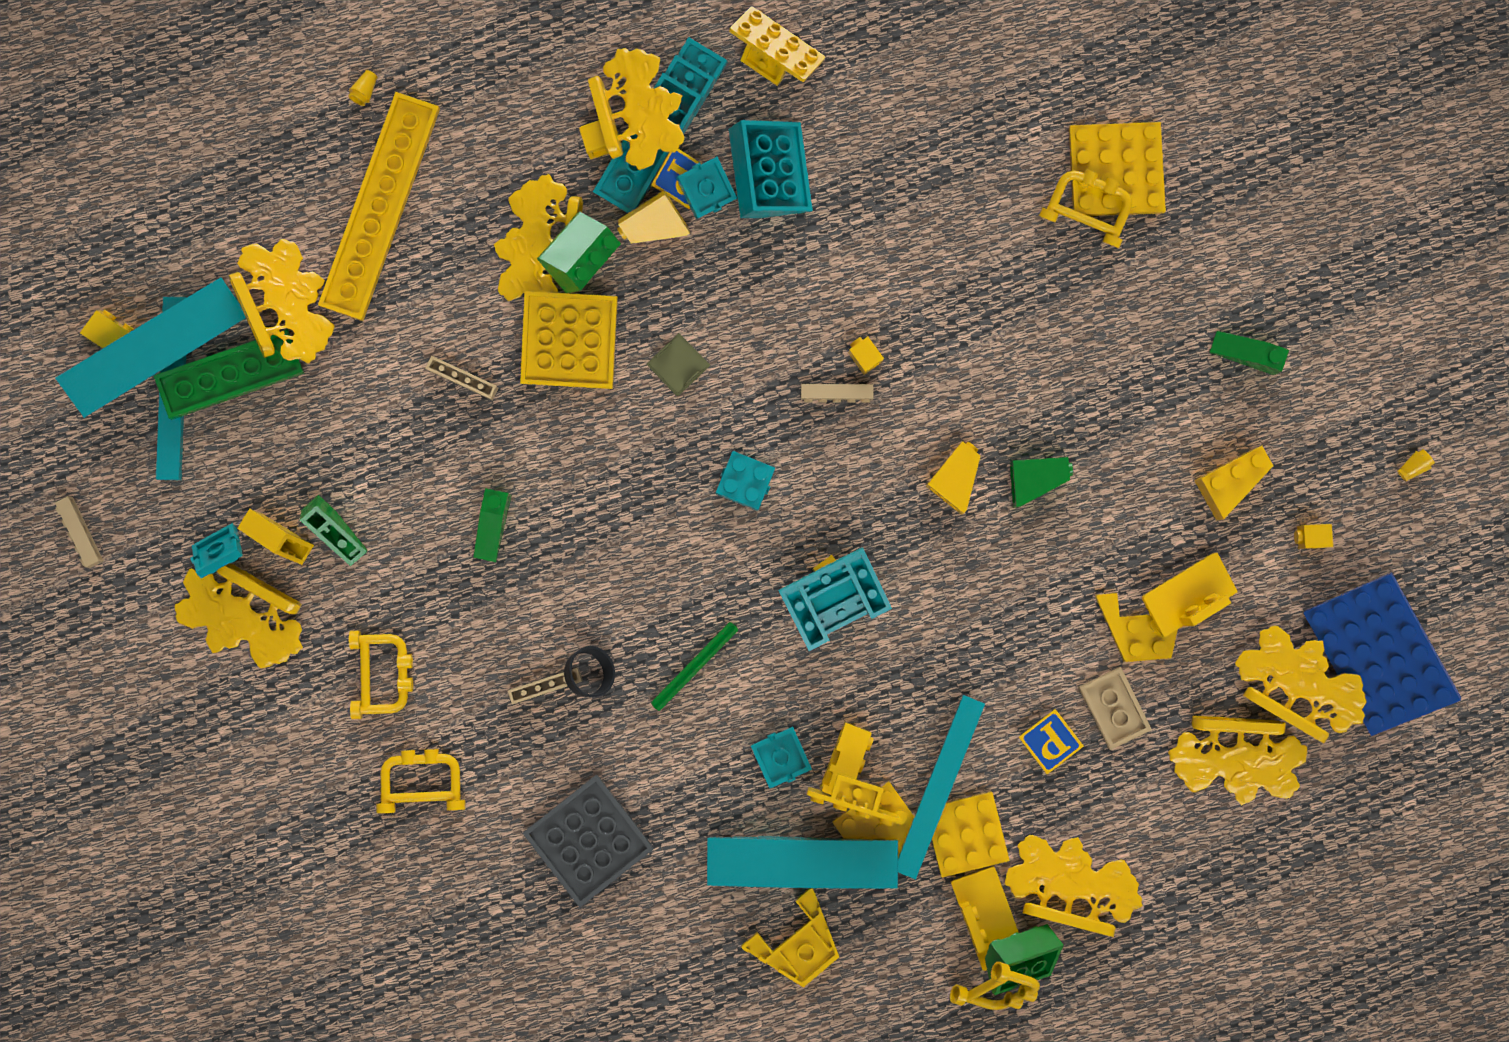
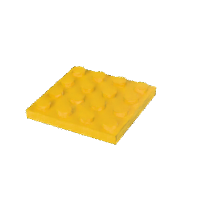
M1161 122L1069 126L1071 171L1084 173L1088 169L1099 174L1097 179L1106 182L1108 177L1120 182L1119 187L1127 191L1132 199L1129 215L1161 214L1166 212ZM1071 180L1073 210L1088 216L1119 215L1123 206V201L1119 197L1105 193L1077 180Z
M525 291L520 384L613 389L618 297Z

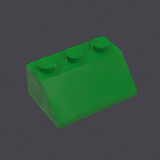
M578 212L540 254L537 260L565 293L581 291L621 243L606 225L582 212Z
M1048 924L1039 927L1034 926L1028 931L1014 933L1010 937L1001 940L996 939L990 943L985 956L989 980L991 979L992 967L996 962L1008 964L1011 971L1036 980L1051 976L1064 945ZM1007 981L992 989V993L995 996L1020 987L1022 984Z

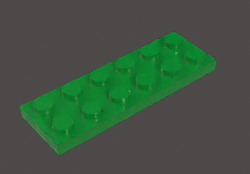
M288 329L284 330V335L291 336ZM271 335L270 339L275 353L266 358L262 355L255 340L153 376L168 418L173 420L305 374L300 359L291 361L284 359L281 355V346L284 341L276 335ZM286 339L287 343H293V340Z

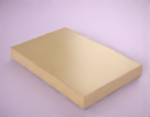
M1121 667L1078 687L1109 750L1152 730Z

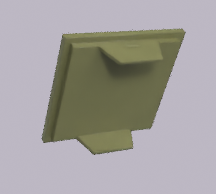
M680 333L646 364L677 397L711 366Z

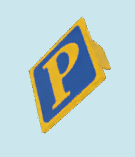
M680 149L674 153L669 152L651 186L661 192L665 190L670 198L690 209L676 177L691 170L692 166L700 162Z
M1056 709L1018 737L1046 774H1049L1084 747Z

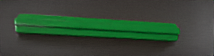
M729 622L651 702V705L657 711H660L736 634L738 628L732 622Z

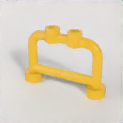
M1088 169L1084 173L1073 170L1063 174L1056 185L1047 209L1042 207L1039 216L1056 223L1059 214L1105 232L1106 234L1102 242L1120 248L1123 239H1120L1119 236L1132 207V199L1129 193L1119 187L1120 182L1108 177L1106 182L1097 179L1099 174ZM1071 180H1077L1105 193L1119 197L1123 201V206L1115 225H1110L1059 204L1067 183Z
M350 631V649H360L361 701H351V719H362L363 714L399 712L407 703L408 692H413V678H408L407 668H413L412 654L407 655L406 643L397 635H361L360 631ZM369 644H394L398 650V700L394 704L371 705Z
M439 749L424 750V755H415V750L401 751L400 756L390 757L382 765L380 773L381 803L376 804V813H395V803L446 801L447 810L449 811L466 809L465 800H461L459 763L451 755L439 754ZM446 763L450 766L451 791L390 794V769L395 765Z
M996 962L992 967L990 980L969 991L964 986L954 985L950 991V1001L960 1006L967 1002L991 1010H1002L1008 1007L1020 1009L1024 1000L1034 1002L1037 999L1040 983L1032 977L1011 971L1008 964ZM1007 981L1022 984L1017 992H1007L1001 1000H990L980 997Z

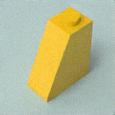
M665 190L618 219V232L624 240L628 238L631 244L682 237L690 234L689 227Z
M963 441L926 485L928 489L961 515L968 508L980 460V455L977 453L978 449L970 442L965 444Z
M250 508L237 528L274 554L301 565L314 547L312 543Z

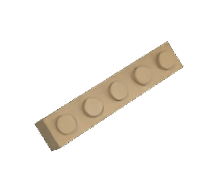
M431 356L425 368L429 372L492 401L499 389L496 385Z
M801 384V400H804V403H812L813 400H818L819 403H827V400H833V403H841V400H847V403H855L856 400H861V403H870V400H873V384Z
M67 496L55 502L57 506L56 511L61 515L62 523L69 531L68 536L75 544L74 548L81 557L82 565L86 568H92L104 562L74 498Z
M579 667L572 669L574 682H582L583 679ZM564 672L508 690L511 703L515 704L567 687Z

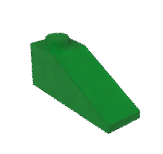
M1216 331L1209 353L1271 375H1276L1283 371L1289 350L1269 342Z
M485 488L480 509L474 558L497 562L511 502V494Z
M319 495L301 510L300 521L349 566H352L367 553L366 547L336 510Z

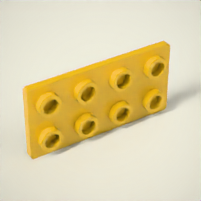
M750 7L729 30L731 34L747 44L740 61L776 86L780 84L786 71L801 82H805L825 59L823 54L754 7Z
M1216 552L1144 594L1142 600L1161 636L1166 637L1182 626H1195L1231 604L1229 598L1237 593V589L1220 556Z
M838 774L832 795L812 787L807 789V795L810 796V800L813 802L824 804V801L833 803V808L847 811V808L856 810V815L868 819L870 815L876 816L879 822L890 826L893 825V822L899 824L900 821L898 814L878 808L884 790L883 787Z
M994 866L951 881L983 971L987 970L985 956L990 943L996 939L1001 940L1010 937L1014 933H1019Z

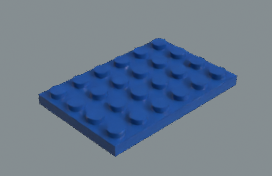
M1392 572L1304 611V615L1318 641H1323L1324 651L1337 675L1347 673L1361 676L1363 683L1362 691L1365 693L1367 701L1362 709L1365 714L1363 722L1371 736L1461 701L1458 690Z

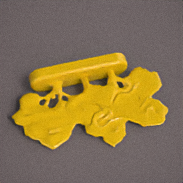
M623 48L617 49L615 57L607 61L603 66V73L613 79L610 90L607 91L605 89L604 83L599 76L589 78L588 83L612 159L622 156L621 140H626L630 142L626 162L635 165L638 170L654 164L658 149L674 153L678 150L679 145L684 142V135L680 126L668 120L669 115L678 110L682 95L674 92L670 94L668 89L661 86L655 89L650 87V82L658 73L660 57L654 54H647L644 50L638 48L630 52ZM620 73V76L615 79V74ZM622 77H625V84L617 90L616 87H619L617 83ZM624 89L626 93L621 94L620 91ZM619 95L624 99L625 107L622 111L613 114L609 98ZM622 117L629 125V128L621 135L618 134L614 120ZM631 135H638L636 139L630 137Z
M550 174L541 175L538 181L529 180L508 199L512 212L523 221V225L520 229L512 228L506 234L505 239H500L494 244L499 258L508 260L511 263V266L501 274L498 284V292L500 295H504L507 301L521 297L525 291L558 293V289L552 282V276L550 274H543V271L546 269L537 258L553 241L550 236L551 227L557 222H563L566 226L578 212H583L582 197L571 196L567 204V213L564 215L558 204L566 197L567 188L562 183L553 182ZM556 200V205H553L550 201ZM546 206L552 207L555 210L553 214H557V216H550L545 210ZM549 219L554 220L551 224H548L547 222Z
M280 239L274 245L272 252H269L257 243L242 247L241 251L243 254L239 257L237 264L243 270L251 273L253 276L252 281L246 285L243 276L239 272L230 274L229 280L262 355L266 358L275 353L270 337L271 335H276L284 341L281 346V355L284 359L289 361L301 359L309 364L312 360H315L317 352L325 350L328 338L332 335L335 328L334 324L326 317L311 313L307 309L309 304L316 302L318 298L317 290L322 288L325 280L313 271L309 273L298 271L303 257L294 242ZM259 276H264V280H261L259 282L257 278ZM249 290H263L264 304L256 307ZM269 308L275 310L278 315L276 326L265 327L259 312ZM285 320V325L280 326V322ZM287 328L293 330L294 335H284V331L280 332L279 330ZM286 339L293 340V343H287Z
M232 563L217 570L219 575L227 579L224 583L216 582L213 574L200 578L194 569L188 570L183 584L190 598L183 599L178 604H175V612L177 613L175 617L179 624L191 629L207 626L208 632L205 640L212 653L220 652L224 647L229 649L238 647L241 640H247L252 659L262 669L270 667L274 663L287 662L290 654H298L299 650L303 648L299 641V636L302 632L300 623L296 620L281 621L277 614V609L289 614H297L302 605L299 601ZM232 583L249 591L247 597L242 598L231 595ZM222 588V592L217 594V589ZM255 595L270 603L268 612L256 613L251 609L250 602ZM262 616H267L266 620H261ZM270 616H273L272 620L274 622L276 621L275 631L269 627ZM280 623L284 625L283 630H280Z
M1271 626L1269 629H1264L1259 633L1261 649L1245 650L1235 662V665L1239 667L1241 680H1259L1263 682L1265 687L1263 693L1253 687H1248L1243 694L1244 697L1322 743L1326 742L1329 733L1316 725L1315 720L1318 718H1328L1330 726L1337 733L1347 732L1352 724H1363L1365 714L1362 709L1367 701L1365 693L1362 691L1363 683L1361 676L1344 673L1334 678L1326 677L1325 672L1329 665L1327 658L1323 656V641H1306L1299 649H1294L1290 635L1279 626ZM1269 675H1272L1273 678L1269 683L1267 681V677ZM1280 687L1289 700L1284 706L1268 697L1270 692ZM1305 698L1310 702L1312 706L1310 715L1302 717L1290 710L1296 699ZM1317 700L1319 705L1315 708L1314 701ZM1330 704L1333 707L1332 710L1326 713L1323 710L1320 713L1318 712L1324 705ZM1336 713L1337 715L1335 718H1332L1330 714Z
M1192 716V727L1197 730L1209 731L1211 733L1209 737L1200 741L1192 733L1185 732L1178 737L1177 746L1168 751L1170 761L1175 763V773L1180 779L1184 780L1185 785L1191 792L1207 788L1216 777L1221 776L1225 779L1224 787L1230 793L1235 794V799L1241 806L1254 800L1258 788L1261 786L1271 796L1284 799L1292 797L1294 792L1299 789L1300 784L1297 781L1296 775L1291 771L1305 763L1307 757V746L1301 745L1300 740L1295 736H1288L1280 743H1273L1270 740L1269 734L1282 735L1285 733L1286 723L1283 721L1212 716ZM1219 733H1238L1237 744L1231 748L1222 746L1218 741ZM1244 733L1263 734V739L1258 746H1253L1244 741ZM1210 742H1213L1212 748L1208 753H1201L1205 744L1210 745ZM1196 743H1200V747L1198 749H1195ZM1216 745L1220 747V751L1215 750ZM1268 746L1272 747L1271 753L1268 752Z
M1034 835L1025 837V840L1021 841L1017 846L1019 855L1024 860V863L1009 868L1004 883L1010 887L1015 898H1023L1029 894H1037L1040 898V905L1029 902L1025 903L1023 914L1114 937L1116 928L1112 924L1101 922L1098 918L1100 914L1110 911L1114 919L1125 923L1131 919L1133 910L1143 906L1142 897L1137 893L1139 883L1131 874L1125 860L1108 862L1102 869L1096 872L1091 869L1092 858L1088 852L1082 850L1083 845L1078 837L1063 841L1060 850L1056 853L1048 845L1047 840ZM1041 885L1044 886V893L1040 892L1039 888ZM1052 895H1057L1066 902L1064 912L1046 907L1047 901ZM1092 897L1096 899L1095 904L1091 902ZM1104 897L1110 899L1105 907L1103 905H1100V908L1097 907L1099 901ZM1081 898L1088 901L1092 908L1088 917L1071 914L1075 899ZM1112 904L1116 905L1115 909L1109 908Z

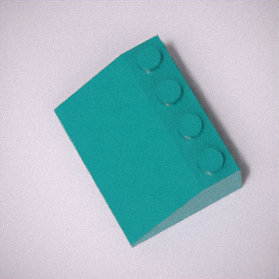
M741 120L728 129L740 218H766L813 211L801 122Z

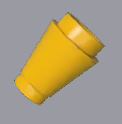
M365 70L349 89V99L360 106H365L366 103H369L378 78L377 75L369 70Z
M1424 449L1419 452L1415 451L1397 473L1407 482L1409 479L1432 469L1431 466L1435 462Z

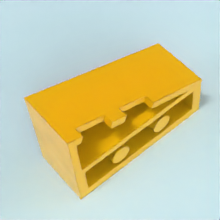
M1259 446L1194 481L1216 521H1219L1228 516L1273 467V464L1263 446Z

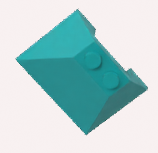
M863 547L778 590L808 651L830 641L827 635L867 614L873 619L892 609Z

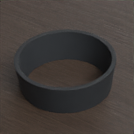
M586 646L568 658L564 667V677L567 686L576 695L581 697H599L611 689L615 680V667L612 659L604 650L595 646ZM585 653L592 655L602 667L603 681L600 688L593 694L583 692L574 682L572 663L577 654Z

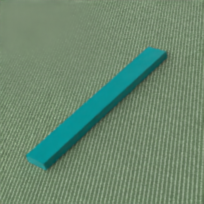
M163 297L162 312L187 297ZM186 355L161 370L160 373L185 365ZM160 393L156 480L182 481L184 416L170 420Z
M962 695L898 856V872L915 880L917 878L985 703Z

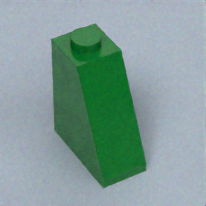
M1069 458L1011 461L1010 477L1013 508H1019L1070 481V476H1073V465L1069 463Z

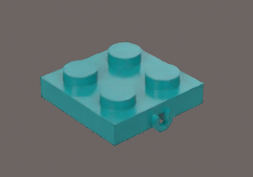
M718 157L703 164L698 163L692 166L691 170L676 177L696 219L712 211L715 213L721 210L725 204L737 199Z
M732 451L727 466L723 468L720 475L722 478L715 494L758 511L765 494H768L771 487L769 483L775 467Z
M233 523L192 545L193 556L190 559L200 578L215 573L221 567L233 563L243 556L240 536Z
M793 726L779 733L774 732L767 735V738L750 745L769 789L786 781L790 783L796 780L795 777L812 770Z

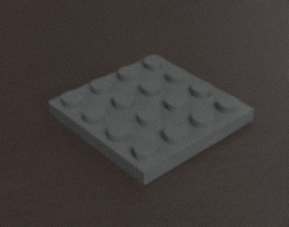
M598 774L523 832V835L579 907L583 906L654 849V846Z

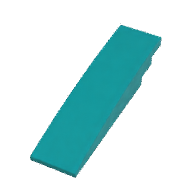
M690 37L687 38L679 54L675 55L665 73H662L653 88L661 86L668 89L670 94L674 92L682 95L678 110L670 114L668 120L678 124L683 135L728 63L725 58ZM635 134L631 135L630 137L632 139H636L638 135ZM623 140L621 143L623 155L611 160L593 193L629 213L637 208L651 188V183L669 152L658 149L654 164L638 170L635 165L626 162L630 142Z
M222 277L60 374L55 379L85 418L246 317L240 303Z
M779 836L708 837L707 886L898 888V840Z

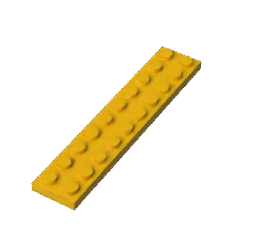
M395 92L318 306L364 321L439 114V106Z

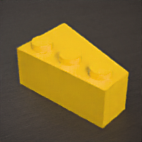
M104 309L103 311L96 310L80 334L101 348H105L133 331L134 328L126 323L124 325L120 324L115 320L116 316Z
M844 722L820 785L822 792L832 795L838 774L856 779L858 773L862 772L866 761L863 759L866 750L870 751L874 740L871 737L872 733L870 731Z

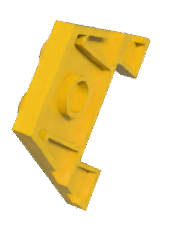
M1117 593L1095 595V599L1101 608L1103 617L1109 626L1123 662L1172 658L1178 630L1166 637H1162L1150 614L1120 617Z
M808 888L795 899V902L810 920L776 949L772 950L758 932L741 945L744 951L751 953L760 961L770 965L803 988L839 958L813 888Z

